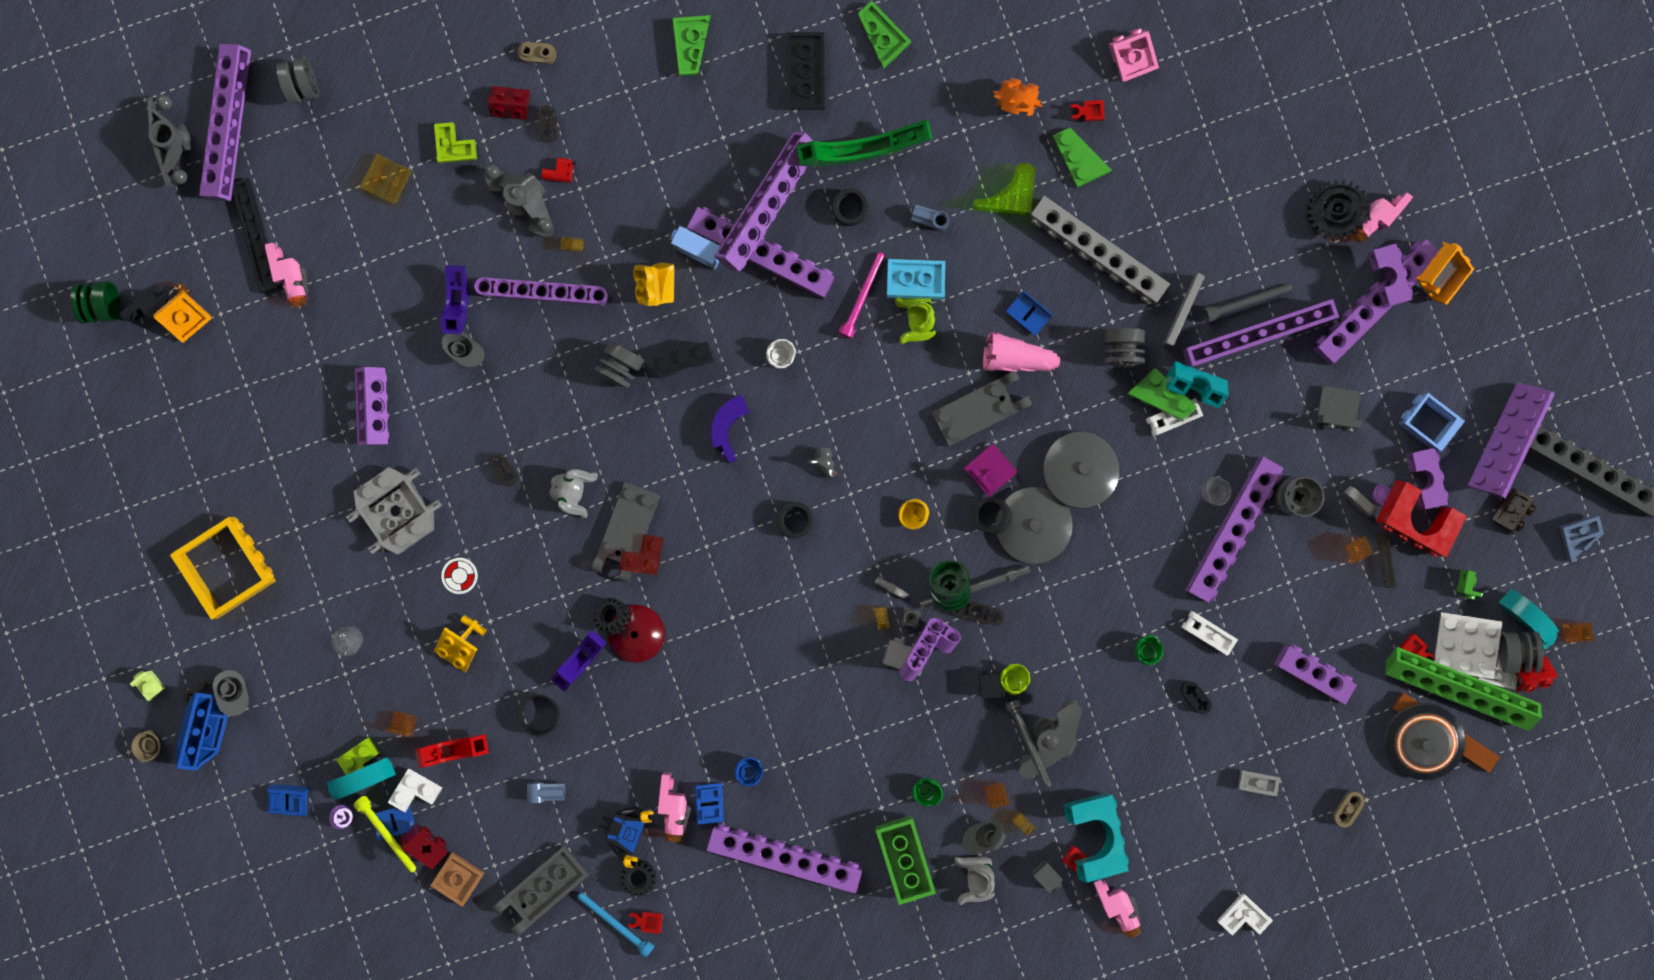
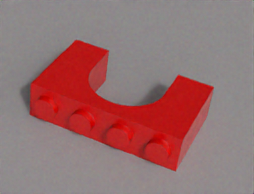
M1396 480L1375 522L1381 524L1383 530L1397 533L1396 537L1399 539L1411 541L1412 546L1421 550L1423 548L1426 549L1427 554L1432 557H1447L1467 516L1454 508L1441 506L1432 525L1426 531L1418 533L1411 523V512L1422 490L1408 482Z

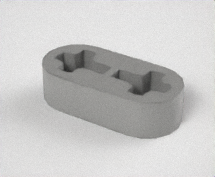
M1349 486L1344 491L1343 495L1365 516L1370 518L1377 511L1375 506L1354 487Z

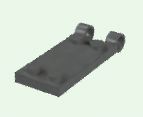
M1016 371L932 412L948 447L1033 405L1029 396L1015 403L1012 402L1005 386L1020 379ZM1003 396L1005 398L1004 401H1000L999 397Z
M624 482L591 570L601 573L607 558L624 563L618 580L625 583L629 582L661 495ZM619 550L621 552V555L617 556L616 551Z
M564 845L492 908L499 915L509 905H512L523 918L511 929L518 937L588 877L589 873ZM525 903L526 908H523L521 904Z

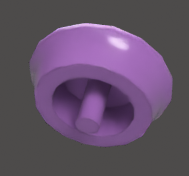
M1383 484L1377 485L1372 492L1374 503L1383 507L1391 489Z
M346 805L336 806L330 813V824L336 829L346 828L352 821V811Z

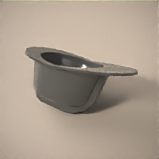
M464 332L461 334H445L443 336L442 348L451 361L471 368L480 365L484 360L483 348Z
M225 670L219 673L213 681V693L217 706L225 715L238 716L247 709L249 704L245 682L236 671Z
M993 819L971 826L965 832L962 843L967 852L976 854L998 850L1007 837L1003 833L1000 822Z

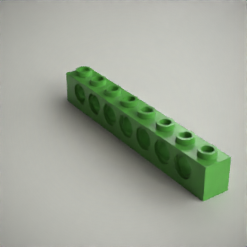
M1396 647L1386 660V675L1524 730L1530 731L1542 718L1541 703L1402 648Z

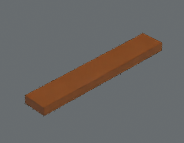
M1401 692L1392 709L1399 712L1419 702ZM1465 734L1463 756L1490 773L1500 757Z

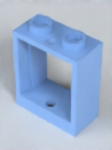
M681 226L678 230L675 229L670 240H672L671 244L675 250L716 270L720 261L714 255L720 248L719 245Z
M1429 393L1419 394L1413 400L1412 404L1414 405L1411 409L1406 410L1400 417L1402 420L1398 425L1428 448H1435L1437 452H1442L1465 421ZM1424 403L1449 421L1434 441L1409 423Z

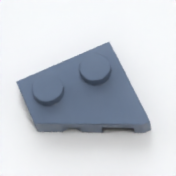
M1598 515L1559 527L1569 562H1575L1577 560L1576 557L1583 550H1588L1594 541H1597L1604 535L1600 516Z

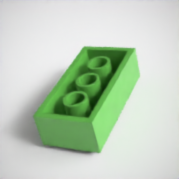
M912 815L875 826L898 904L901 905L936 894Z

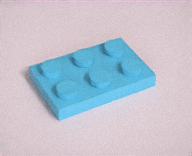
M888 259L887 298L944 300L945 261Z

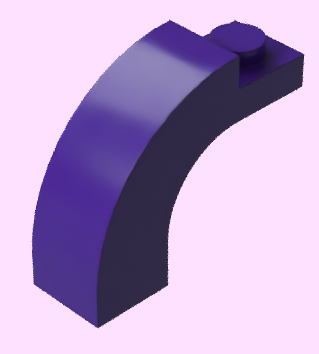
M446 265V302L444 310L440 315L441 332L443 334H461L466 323L469 301V281H467L466 266Z
M742 394L729 400L718 410L711 428L714 448L717 449L722 446L723 449L720 450L724 461L728 460L729 463L737 461L728 439L729 428L735 420L750 414Z
M591 630L579 647L555 672L550 680L565 692L597 657L606 642L600 635Z

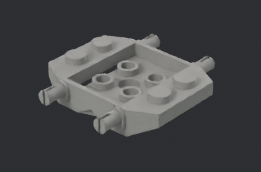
M388 467L354 491L356 509L347 515L346 518L349 522H352L359 516L363 517L378 539L376 543L368 547L372 554L380 548H386L396 554H401L434 531V511L443 505L438 499L432 504L427 505L412 483V480L421 474L417 468L408 474H404ZM398 485L402 486L396 491H394L392 494L384 498L382 501H380L379 503L370 508L369 505L377 501L379 498L387 494L389 491H391ZM395 505L401 509L398 516H394L391 512Z

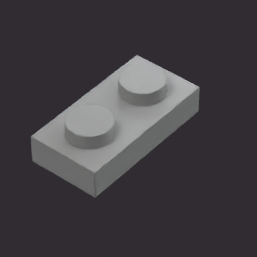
M1240 770L1237 789L1277 797L1280 777Z

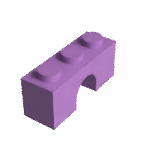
M1393 244L1369 252L1368 256L1372 270H1385L1391 277L1390 284L1378 290L1383 308L1412 300L1413 291L1411 286L1408 285L1406 279L1407 270L1402 265V253L1397 248V245Z
M1435 448L1407 453L1410 472L1421 471L1427 477V484L1421 489L1422 491L1417 499L1418 509L1422 510L1448 505V492L1444 489L1443 485L1444 474L1439 468L1440 457Z

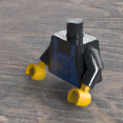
M632 806L617 811L613 819L605 816L601 818L598 827L609 830L606 840L627 868H634L631 865V860L638 861L637 857L631 855L636 850L645 823L652 822V820L648 819V815L654 814L653 811H645L639 807Z

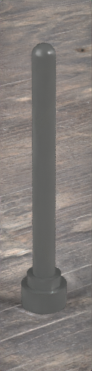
M1286 284L1220 307L1208 306L1203 308V314L1209 323L1215 321L1220 314L1292 290V286Z
M1019 700L1012 701L1005 706L1007 712L1015 718L1044 787L1050 788L1051 782L1021 715L1022 705Z

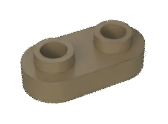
M524 42L518 47V56L525 63L551 64L557 57L554 47L547 43ZM530 49L529 54H524V51ZM545 50L549 51V54L547 56L543 55V52Z
M1349 791L1344 795L1333 813V820L1337 825L1346 828L1353 824L1365 804L1363 795L1356 791ZM1355 797V802L1351 804L1350 799ZM1344 813L1345 818L1341 820L1340 815Z

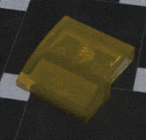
M377 153L360 188L396 205L412 170Z

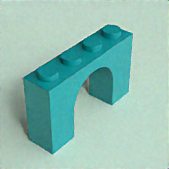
M1103 793L1063 804L1067 823L1077 825L1098 820L1103 825L1106 833L1105 845L1098 854L1075 861L1078 879L1088 883L1129 871L1127 866L1129 861L1124 851L1125 841L1120 832L1121 822L1117 816V803L1113 795Z

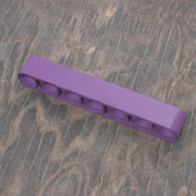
M479 278L474 285L477 293L488 298L603 306L609 300L607 291L599 286L496 278ZM484 283L489 284V289L486 292L481 291V286ZM505 284L508 285V291L503 294L500 293V287ZM527 286L526 294L520 295V287ZM545 287L546 294L541 297L538 296V290ZM565 289V296L558 298V290ZM579 290L585 292L582 299H576V293ZM597 292L604 293V297L600 301L595 300Z

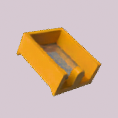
M1443 242V247L1423 273L1416 277V280L1432 301L1447 305L1474 268L1470 263V259L1463 254L1462 248L1459 245Z

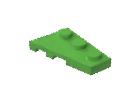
M872 0L858 13L861 24L884 70L911 44V41Z
M711 15L672 19L679 77L698 75Z
M1071 128L1052 136L1076 188L1112 171Z
M1156 368L1127 395L1142 401L1148 406L1151 405L1182 422L1197 408L1185 395L1167 390V378Z

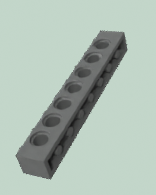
M1542 424L1540 425L1528 452L1640 515L1654 517V487L1645 486L1642 480L1636 477H1629L1623 469L1613 468L1607 460L1597 459L1592 456L1593 453L1591 451L1576 447V443L1573 441L1563 440L1557 432L1553 430L1547 431L1542 428ZM1538 435L1541 437L1540 444L1536 440ZM1555 444L1558 447L1557 453H1555L1553 450ZM1571 454H1573L1575 457V461L1573 463L1570 460ZM1588 464L1592 467L1590 472L1587 470ZM1605 473L1608 475L1607 482L1604 480ZM1622 482L1625 485L1624 491L1621 489ZM1639 492H1640L1641 495H1642L1641 500L1638 499V493H1639Z

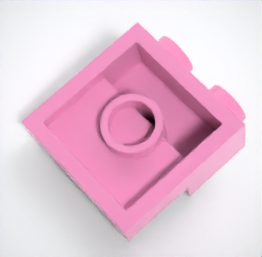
M1141 28L1132 30L1130 36L1124 38V35L1113 38V42L1109 44L1113 61L1117 65L1122 82L1159 68L1149 31H1142Z

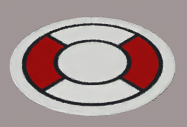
M454 558L443 567L441 578L447 590L455 594H464L473 589L477 582L478 574L476 567L471 561L465 558Z

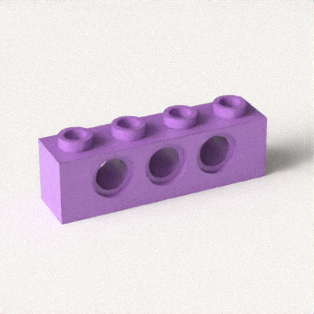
M362 367L355 369L358 446L388 444L389 432L387 421L389 416L387 412L388 395L386 393L387 375L385 368Z
M1294 644L1291 647L1284 645L1273 665L1337 702L1347 704L1357 684L1351 682L1352 677L1344 673L1339 675L1335 672L1336 668L1327 663L1325 665L1318 663L1319 659L1311 654H1308V656L1301 653L1302 649ZM1301 658L1303 665L1297 668L1296 661ZM1318 668L1319 676L1314 678L1312 672ZM1335 678L1336 684L1331 688L1329 681Z

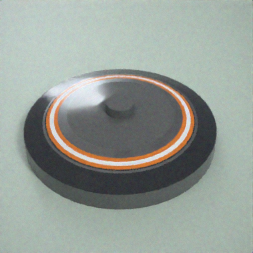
M1418 703L1402 709L1391 719L1385 732L1384 744L1389 760L1401 773L1418 780H1432L1448 774L1458 765L1465 750V734L1458 719L1445 708L1431 703Z

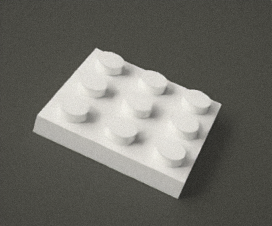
M1441 612L1434 662L1467 675L1494 679L1502 622Z

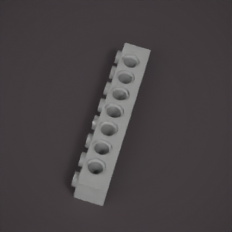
M1046 196L1042 198L1029 217L1033 225L1038 228L1043 227L1047 230L1046 233L1050 237L1063 241V246L1069 250L1074 249L1077 251L1078 256L1083 260H1090L1094 263L1093 266L1097 270L1110 274V279L1116 283L1121 282L1124 284L1127 291L1132 294L1137 293L1141 296L1140 299L1148 305L1156 304L1170 285V283ZM1052 215L1055 217L1056 222L1051 224L1047 221L1046 217ZM1062 227H1070L1071 234H1064ZM1084 237L1087 240V245H1080L1078 238ZM1094 248L1102 250L1103 254L1101 257L1094 254ZM1110 259L1117 260V268H1113L1110 266ZM1126 270H1131L1133 272V279H1129L1126 277ZM1141 281L1149 283L1148 290L1141 287Z

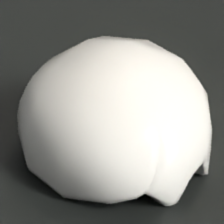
M777 339L769 344L766 351V359L775 368H786L793 363L796 349L790 341Z

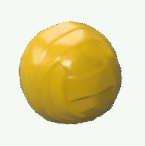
M919 499L906 501L899 509V520L904 527L910 530L920 529L926 524L929 517L927 504Z

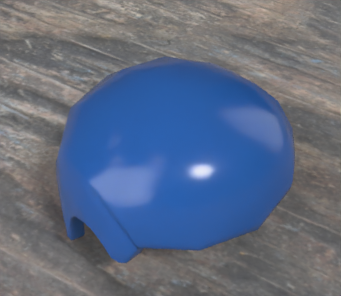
M746 757L737 762L734 768V776L740 785L750 787L755 786L761 781L763 768L759 760Z

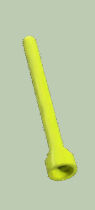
M367 796L359 798L353 804L355 809L368 817L409 872H415L416 866L372 811L371 801Z

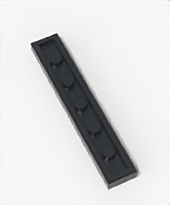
M246 178L233 182L232 193L259 291L263 294L281 289L280 285L273 282L265 249V244H268L251 180Z

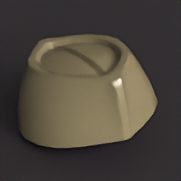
M153 729L138 734L131 744L133 755L141 762L154 759L161 749L160 738Z

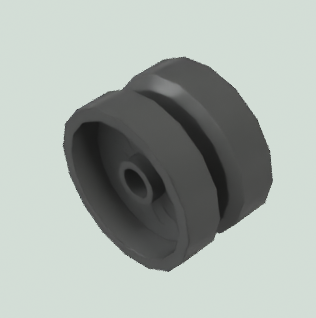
M305 56L295 58L293 65L288 60L277 63L278 80L288 103L291 105L300 103L303 97L307 100L319 97V89L314 71Z

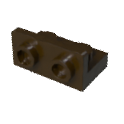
M1512 488L1493 517L1492 522L1506 528L1512 535L1516 531L1520 532L1525 525L1523 520L1527 515L1531 516L1536 508L1534 498Z

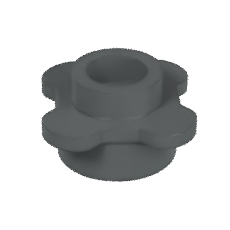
M905 608L903 610L904 616L901 620L902 626L908 625L914 629L918 628L919 617L922 615L921 612Z

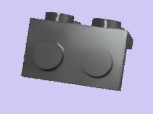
M1328 386L1321 389L1316 424H1321L1323 428L1327 429L1339 427L1345 432H1354L1356 429H1361L1362 421L1356 420L1360 393L1358 391Z

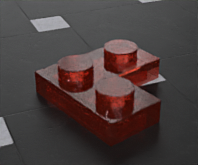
M643 534L640 553L622 551L619 570L657 575L664 537Z

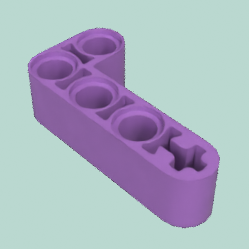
M930 619L900 668L901 677L906 681H913L923 669L934 647L944 653H951L961 640L959 632L940 619Z

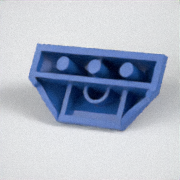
M195 692L185 708L176 745L177 769L197 771L203 764L219 753L228 715L219 710L213 694Z

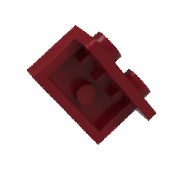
M492 86L488 99L490 116L527 120V108L531 96L530 90Z

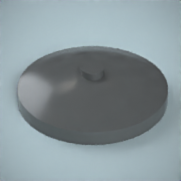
M1088 432L1069 433L1056 440L1047 450L1042 465L1043 480L1050 494L1060 503L1072 508H1090L1105 501L1114 491L1119 479L1118 459L1112 447L1101 437Z
M1039 487L1024 488L1012 493L1004 500L1010 508L1011 521L1003 532L996 535L1002 548L1011 557L1024 563L1038 564L1054 559L1066 548L1072 534L1073 523L1069 508L1057 501L1047 489ZM1001 508L997 512L995 526L1002 520L1003 513Z

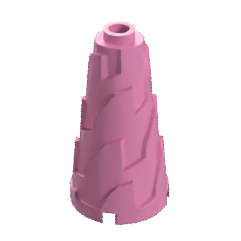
M996 332L989 333L986 343L989 344L987 347H984L983 368L988 371L1017 372V370H1038L1051 372V370L1058 368L1060 364V357L1053 351Z

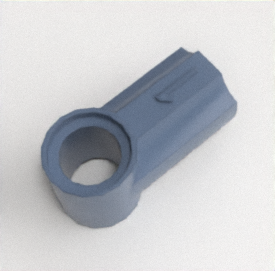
M919 205L915 206L911 218L912 222L934 228L939 232L945 231L948 228L949 216L944 211L938 212ZM939 217L946 220V223L942 226L937 225L935 222Z
M527 782V803L565 800V783Z

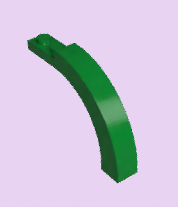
M923 120L867 138L842 142H818L813 140L796 147L800 165L834 166L901 152V149L932 140L933 138L929 120Z

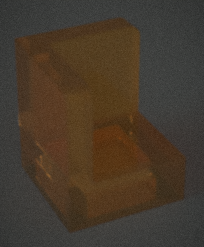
M1365 536L1352 539L1353 542L1344 546L1349 557L1346 561L1350 564H1354L1374 554Z
M1578 621L1562 624L1565 643L1594 641L1591 622Z
M395 711L391 725L387 727L386 732L406 737L413 735L417 716Z
M1003 782L984 787L990 809L1009 805Z

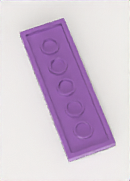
M1516 383L1468 484L1470 488L1506 498L1555 395L1553 391Z

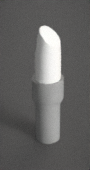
M877 577L875 580V584L886 589L891 594H895L903 599L909 596L908 593L893 583H889L880 577Z

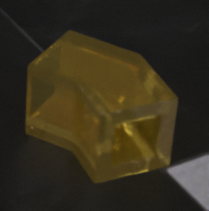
M562 237L561 250L583 252L584 239Z
M886 606L874 608L878 630L890 628Z
M1021 812L1012 819L1013 823L1027 836L1036 828Z

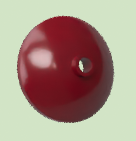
M631 605L628 606L631 612L628 613L631 619H627L630 622L629 625L625 624L624 627L626 629H620V634H607L611 649L621 659L634 663L644 662L654 657L661 649L665 639V628L661 618L655 611L646 606ZM617 613L612 617L610 623L614 621ZM632 631L638 633L637 638L631 636Z

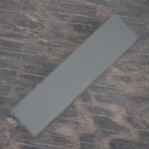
M1198 273L1193 277L1163 343L1164 346L1171 347L1175 344L1205 278L1204 275Z

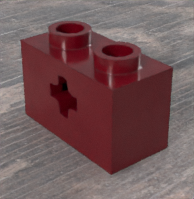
M417 823L400 840L402 849L430 869H433L448 853L446 842L440 836L435 837L426 826L421 827Z

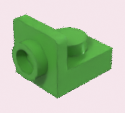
M1461 570L1457 593H1462L1463 598L1475 600V596L1482 597L1483 593L1472 591L1477 581L1476 572Z

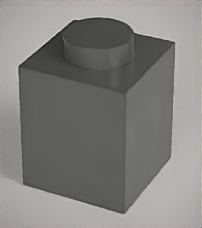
M1046 860L1031 872L1048 893L1051 891L1055 892L1062 885V877Z

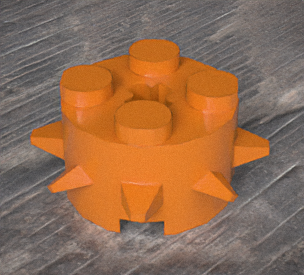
M1010 78V80L1002 82L1000 91H993L994 97L998 99L996 106L1000 107L1002 105L1001 110L1019 115V112L1023 111L1027 112V116H1031L1034 113L1035 107L1042 108V105H1040L1041 101L1037 100L1039 86L1028 83L1024 85L1020 84L1021 80Z

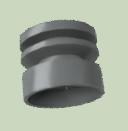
M1133 328L1105 330L1104 344L1112 345L1113 349L1105 350L1104 354L1113 355V357L1104 358V364L1115 367H1133L1144 364L1145 358L1136 357V355H1143L1145 351L1136 349V345L1145 343V330Z
M609 340L603 351L610 357L609 360L599 358L598 361L605 364L604 369L597 365L593 369L611 383L629 389L631 384L624 381L625 377L634 380L635 377L629 373V370L639 371L645 360Z
M1307 476L1287 477L1279 482L1274 492V503L1278 510L1284 515L1291 517H1309L1316 514L1323 506L1325 499L1324 490L1320 483Z
M1517 632L1501 633L1499 658L1501 669L1504 673H1519L1521 664L1526 673H1530L1531 670L1534 673L1542 671L1544 649L1539 632H1531L1530 635L1528 632H1523L1521 640Z

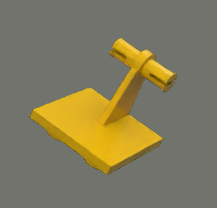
M464 615L460 622L469 627L465 633L459 637L445 627L434 652L456 668L466 672L477 648L465 640L473 630L483 636L487 629L480 626L478 621H473Z

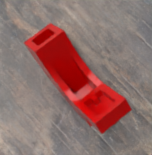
M485 734L446 740L415 749L418 768L489 753Z

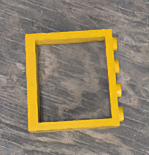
M235 517L226 518L170 554L211 620L220 618L276 582L272 569L267 567L263 561L264 556L255 549L253 539L248 534L246 535L242 529L244 528L243 524ZM228 527L260 576L261 581L220 607L186 553Z

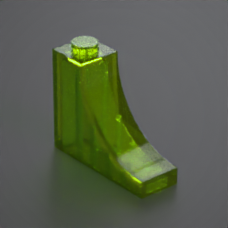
M1029 163L1016 165L1010 184L995 196L985 199H974L972 210L1029 216L1032 208L1036 167H1031Z

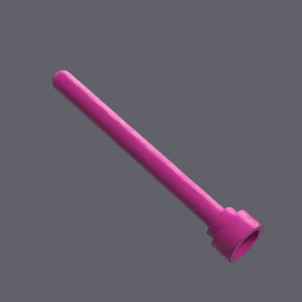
M882 252L876 255L847 323L841 325L838 333L844 337L853 338L855 333L854 324L883 261L884 254Z

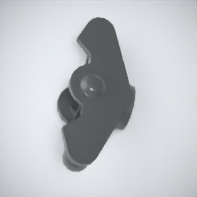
M161 95L156 100L153 96L148 97L149 139L152 143L164 182L168 188H172L174 183L183 184L187 181V174L184 170L176 169L173 171L183 149H191V137L184 124H180L178 128L160 113L159 109L168 110L171 108V99L166 95ZM171 132L170 139L165 142V135Z
M488 165L485 168L484 177L490 192L503 193L509 213L518 217L526 215L530 219L529 232L543 238L552 236L554 227L542 198L546 191L539 180L530 172H527L525 175L506 173L499 170L495 165Z
M1070 698L1064 702V707L1056 711V719L1044 717L1039 719L1034 725V734L1037 738L1035 747L1045 769L1061 759H1067L1075 749L1077 744V737L1075 735L1082 714V709L1075 699ZM1030 754L1022 756L1019 762L1020 775L1026 779L1033 778L1038 774Z

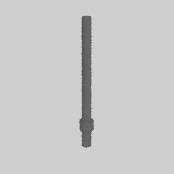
M1025 566L1016 570L1010 569L1004 574L971 584V593L1008 580L1009 582L1017 580L1016 577L1031 573L1030 568ZM932 598L919 602L921 609L935 605Z

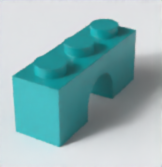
M1176 361L1166 375L1167 390L1185 395L1189 388L1193 389L1201 395L1203 403L1216 408H1220L1229 395L1228 380Z

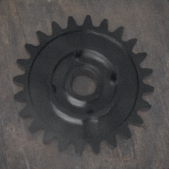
M1335 179L1333 185L1327 181V187L1320 185V192L1313 191L1315 197H1309L1311 203L1307 204L1309 211L1306 214L1310 217L1308 223H1313L1312 230L1318 228L1317 235L1324 233V239L1330 235L1332 241L1338 236L1339 240L1342 241L1344 235L1350 239V233L1357 235V229L1363 230L1362 223H1368L1366 217L1370 216L1368 209H1370L1371 205L1367 203L1369 197H1363L1365 190L1359 192L1360 185L1352 187V181L1346 185L1345 179L1342 180L1341 184H1338V181ZM1336 207H1341L1343 211L1341 213H1335L1333 209Z

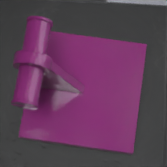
M993 443L964 468L988 497L1017 473V470Z

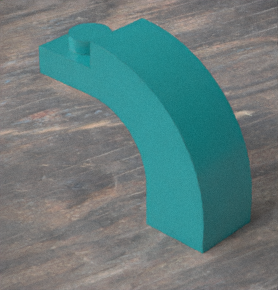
M1511 589L1498 602L1506 614L1520 622L1530 633L1539 632L1544 650L1553 645L1559 637L1557 635L1559 630L1551 619L1535 604L1515 590Z
M389 757L326 783L330 795L333 797V800H336L396 775Z

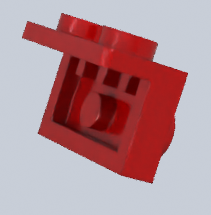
M1547 656L1543 659V667L1540 673H1534L1532 670L1530 673H1526L1521 664L1519 673H1515L1521 684L1516 690L1518 693L1523 691L1529 693L1538 687L1545 689L1553 684L1552 681L1558 675Z

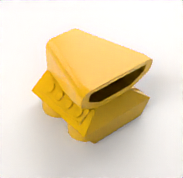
M661 262L653 266L640 264L634 266L635 296L638 304L657 306L674 302V264Z

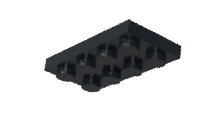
M786 32L787 110H825L824 32Z

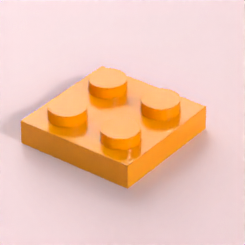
M183 290L153 314L154 318L182 343L212 319L211 315Z

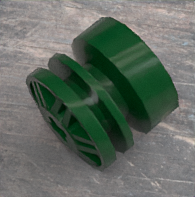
M113 282L78 283L71 290L72 312L79 323L87 324L89 322L96 323L98 320L100 322L118 320L121 304L118 290Z
M953 560L939 562L933 567L929 575L932 601L938 608L945 611L961 609L967 604L971 594L968 569L963 564Z

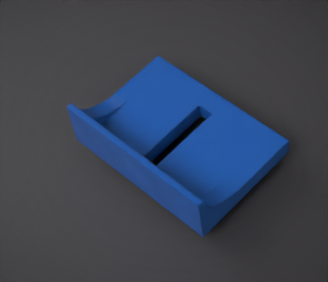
M1025 291L1019 295L1006 311L1008 315L1034 336L1053 316L1052 313ZM1033 306H1035L1036 309L1027 318V320L1024 321L1023 317L1028 313V311Z
M722 783L694 784L696 823L724 822ZM718 801L716 805L701 806V803Z
M271 784L268 788V813L307 816V797L310 787ZM286 794H289V809H286Z
M410 806L406 812L394 807L375 813L392 836L406 833L415 825ZM392 813L394 815V819L397 825V831H395L392 818L390 815ZM376 829V841L384 840V838Z

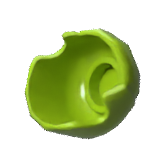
M1010 664L1000 674L1001 688L1011 695L1020 694L1030 684V673L1026 667L1020 664Z

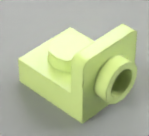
M152 670L147 672L140 671L133 677L134 680L130 683L131 687L136 686L147 701L152 700L166 689Z

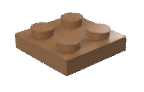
M452 852L430 886L463 907L485 872Z

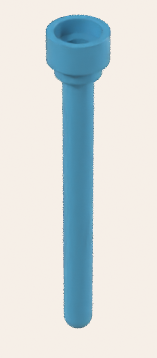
M584 893L578 894L577 898L638 947L637 950L643 958L649 955L655 947L652 943L640 940Z

